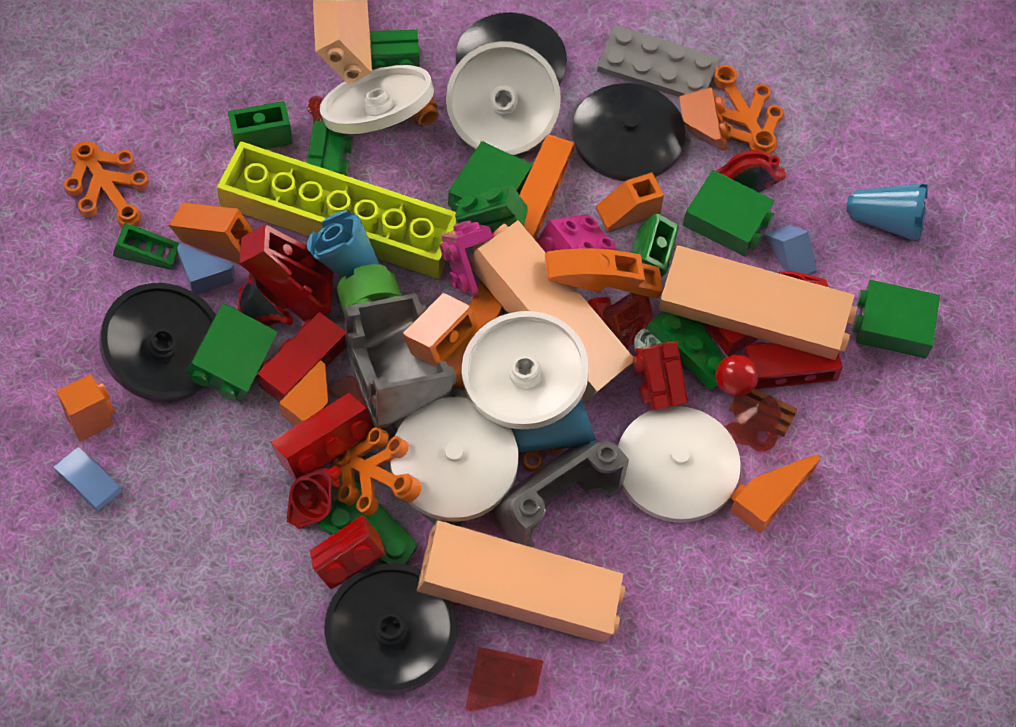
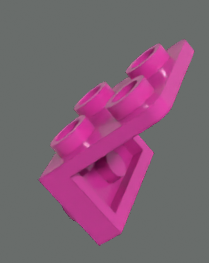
M586 214L550 220L536 240L545 253L548 251L578 248L618 250L614 242L600 229L596 220Z
M469 220L454 225V231L441 235L443 243L440 244V250L444 260H449L452 272H449V278L453 288L473 297L479 295V291L465 248L493 239L489 226L479 225L478 222L471 223Z

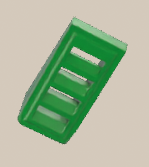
M124 223L115 245L113 256L172 270L178 254L177 247L179 242ZM129 239L135 240L133 247L127 245ZM141 242L147 243L144 251L138 249ZM152 245H158L155 255L150 253ZM164 247L170 248L166 259L161 257Z

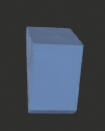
M789 224L763 235L784 271H795L807 275L817 272L808 231Z
M179 243L177 251L180 264L193 293L197 295L235 281L234 264Z

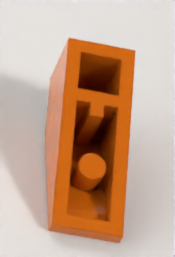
M817 454L754 477L747 486L741 484L731 497L734 501L731 512L761 534L816 470L821 457Z

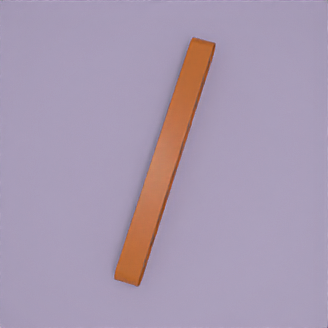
M550 134L546 135L519 195L528 207L523 227L535 241L567 170L569 156L572 157L575 149V142ZM480 281L477 287L479 295L473 296L470 303L478 327L445 360L447 365L453 366L455 371L456 384L452 385V387L464 391L462 361L470 340L484 325L502 316L505 311L504 307L482 281Z

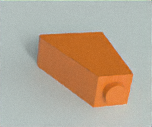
M182 202L169 224L181 242L237 264L240 263L241 238L254 231L239 209Z

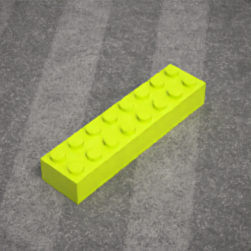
M241 141L217 186L220 207L239 209L244 215L310 236L313 230L317 234L323 228L320 223L335 213L341 211H350L352 215L356 213L362 221L377 259L436 279L440 278L447 262L444 260L440 250V244L443 243L441 235L454 231L453 226L458 224L455 217L456 212Z

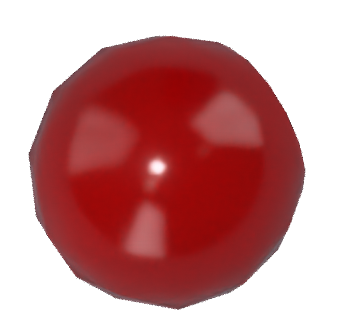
M728 356L722 359L716 369L717 386L729 396L742 397L750 393L757 385L758 374L756 366L746 356Z

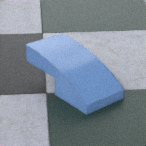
M78 447L53 467L57 474L70 484L79 496L97 512L122 492L118 484Z

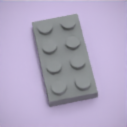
M614 25L597 66V71L679 97L708 89L720 57Z

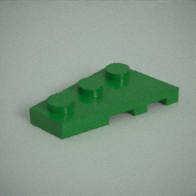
M663 312L653 319L646 329L661 343L667 341L677 342L681 363L710 391L716 388V369L724 357L701 322Z
M355 479V488L359 490L360 497L362 495L361 484ZM337 497L331 512L320 522V530L332 536L363 515L381 536L385 555L377 559V561L383 564H408L417 550L418 544L380 504L377 511L373 515L368 516L358 511L357 501L353 505H347L339 501Z

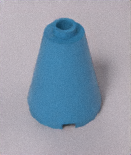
M918 183L855 190L854 196H848L846 212L851 213V219L912 241L920 242L926 214V201L924 199L928 198V184Z
M350 211L335 213L320 223L323 228L317 234L313 230L309 236L307 249L310 254L341 278L346 276L347 280L354 275L353 270L358 267L379 264L362 221L356 213L354 215Z
M582 397L566 416L552 424L535 429H511L520 452L577 447L597 443Z

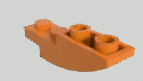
M596 248L562 249L548 251L545 254L547 279L549 281L599 293L605 287L656 299L663 293L660 267L642 263L640 254Z

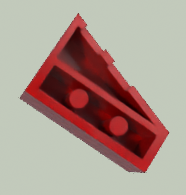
M266 224L241 238L239 264L303 321L309 318L313 319L319 312L323 315L331 312L333 271L315 259L308 251L307 245Z

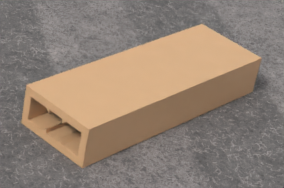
M313 0L315 52L348 85L371 74L372 62L367 0Z
M516 221L509 227L503 224L493 232V239L472 247L471 250L474 254L468 259L471 269L508 313L519 311L545 313L562 320L577 333L585 347L588 358V382L582 396L583 403H585L633 363V356L574 286L547 279L546 253L519 221Z
M677 245L661 296L659 310L836 360L839 351L845 352L850 336V334L845 333L847 323L853 324L857 307L852 305L854 294Z
M437 521L430 531L417 592L604 643L611 635H615L618 630L620 616L616 615L618 605L623 600L625 586L621 585L623 573Z

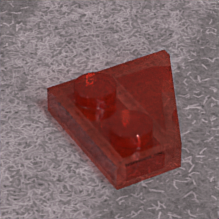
M629 293L604 310L603 316L604 323L628 350L630 345H634V339L638 332L648 326L653 313L648 296Z
M478 647L465 711L471 712L536 695L543 660Z

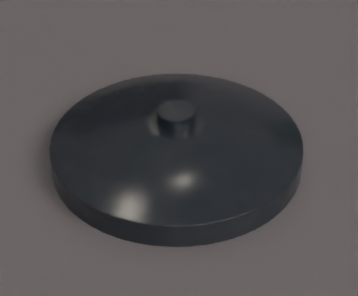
M505 12L484 17L473 23L463 33L458 42L456 66L468 53L482 45L507 41L525 45L539 53L553 69L559 85L566 72L567 53L560 36L547 23L527 14Z
M631 83L608 85L591 93L579 105L574 115L572 126V139L575 142V149L581 159L597 173L619 181H627L651 172L654 177H657L669 170L682 153L686 135L682 115L669 98L650 87Z
M148 283L136 286L119 296L112 303L103 319L99 334V346L103 362L111 376L123 388L138 397L157 402H173L186 399L205 387L195 383L185 373L216 314L202 298L178 285Z
M399 563L371 566L350 577L334 594L325 617L324 633L326 645L337 669L356 686L380 694L409 692L431 681L449 661L457 638L455 609L452 601L417 592L421 569Z

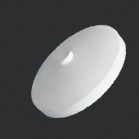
M507 41L488 43L468 53L455 67L448 82L446 105L450 121L464 142L476 150L481 141L513 156L526 153L545 140L546 135L550 134L556 124L561 103L559 83L549 63L535 50L519 43Z
M410 65L382 67L372 70L371 74L350 85L343 82L335 87L323 99L320 105V113L325 126L334 132L344 134L372 132L400 123L419 112L431 100L434 87L429 73L420 67Z
M535 311L512 312L488 322L472 337L462 361L463 383L472 405L490 421L513 429L540 428L566 416L583 396L589 375L587 353L577 333L562 320Z
M448 397L437 399L410 414L402 422L395 436L407 441L409 448L404 457L391 460L392 473L397 476L400 474H410L420 480L421 492L417 499L409 504L426 516L453 522L480 517L499 505L513 486L518 469V448L511 428L498 425L484 417L472 405L469 398Z
M670 406L648 411L635 419L627 427L618 444V447L629 459L622 488L624 493L640 510L660 520L687 523L711 516L729 501L739 480L740 456L732 436L715 418L693 408Z

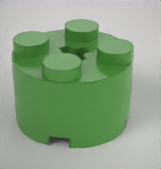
M380 264L358 267L353 270L354 275L347 280L346 276H344L337 285V293L344 316L345 306L402 296L395 273L388 271L386 266Z

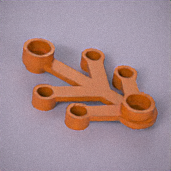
M730 65L719 66L715 71L714 84L718 88L725 90L736 109L735 111L725 107L726 112L722 113V119L746 126L749 131L748 133L735 129L731 124L727 123L730 138L726 140L733 139L748 144L750 150H760L767 152L769 155L773 154L777 148V139L773 132L777 123L782 120L784 111L780 106L772 105L767 109V121L763 129H761L757 122L764 101H767L770 97L771 89L765 84L756 85L753 92L754 98L749 108L735 85L737 79L735 68ZM763 90L766 92V95H760L757 91ZM770 112H777L779 116H772ZM758 142H765L767 145H761Z
M90 141L77 143L71 150V159L75 163V167L71 177L64 181V188L67 195L72 197L78 196L83 191L82 180L87 168L93 175L86 197L78 202L80 214L83 217H92L97 213L96 204L101 189H103L118 211L116 217L119 226L123 228L124 223H128L138 227L141 223L139 209L127 204L114 184L131 186L135 190H144L149 185L147 173L142 170L134 171L132 174L105 170L99 164L118 165L122 170L131 169L135 163L132 152L121 150L115 154L100 151L98 146ZM84 151H89L86 155L81 154ZM123 158H129L126 162L121 161ZM136 179H144L142 182H135ZM73 184L78 185L76 188H69ZM86 205L92 206L90 209H83ZM128 212L133 213V214H132L131 216H129V217H125V216H124L125 213H128Z
M375 427L369 432L365 441L354 445L334 458L333 466H337L341 470L343 483L339 490L338 500L347 505H353L357 501L358 511L368 516L373 515L379 506L378 499L375 498L373 479L391 487L394 495L407 503L416 500L421 492L420 480L410 474H400L397 476L380 468V466L395 458L404 457L409 448L408 442L398 436L392 437L389 440V435L386 431ZM387 444V448L366 460L362 459L363 455L375 448L381 449ZM356 470L360 474L362 492L360 497L359 490L355 488L354 472Z

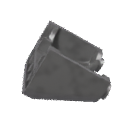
M416 293L345 306V344L347 356L372 422L377 428L391 426L449 393L452 385L456 384L453 366H448L446 361L438 362L437 367L411 355L403 333L427 310L425 304L421 305Z
M597 442L573 447L511 488L501 503L491 510V518L508 541L535 548L532 535L538 529V523L544 517L546 504L578 483L587 494L593 491H601L611 498L623 488L629 459L617 445L611 442Z

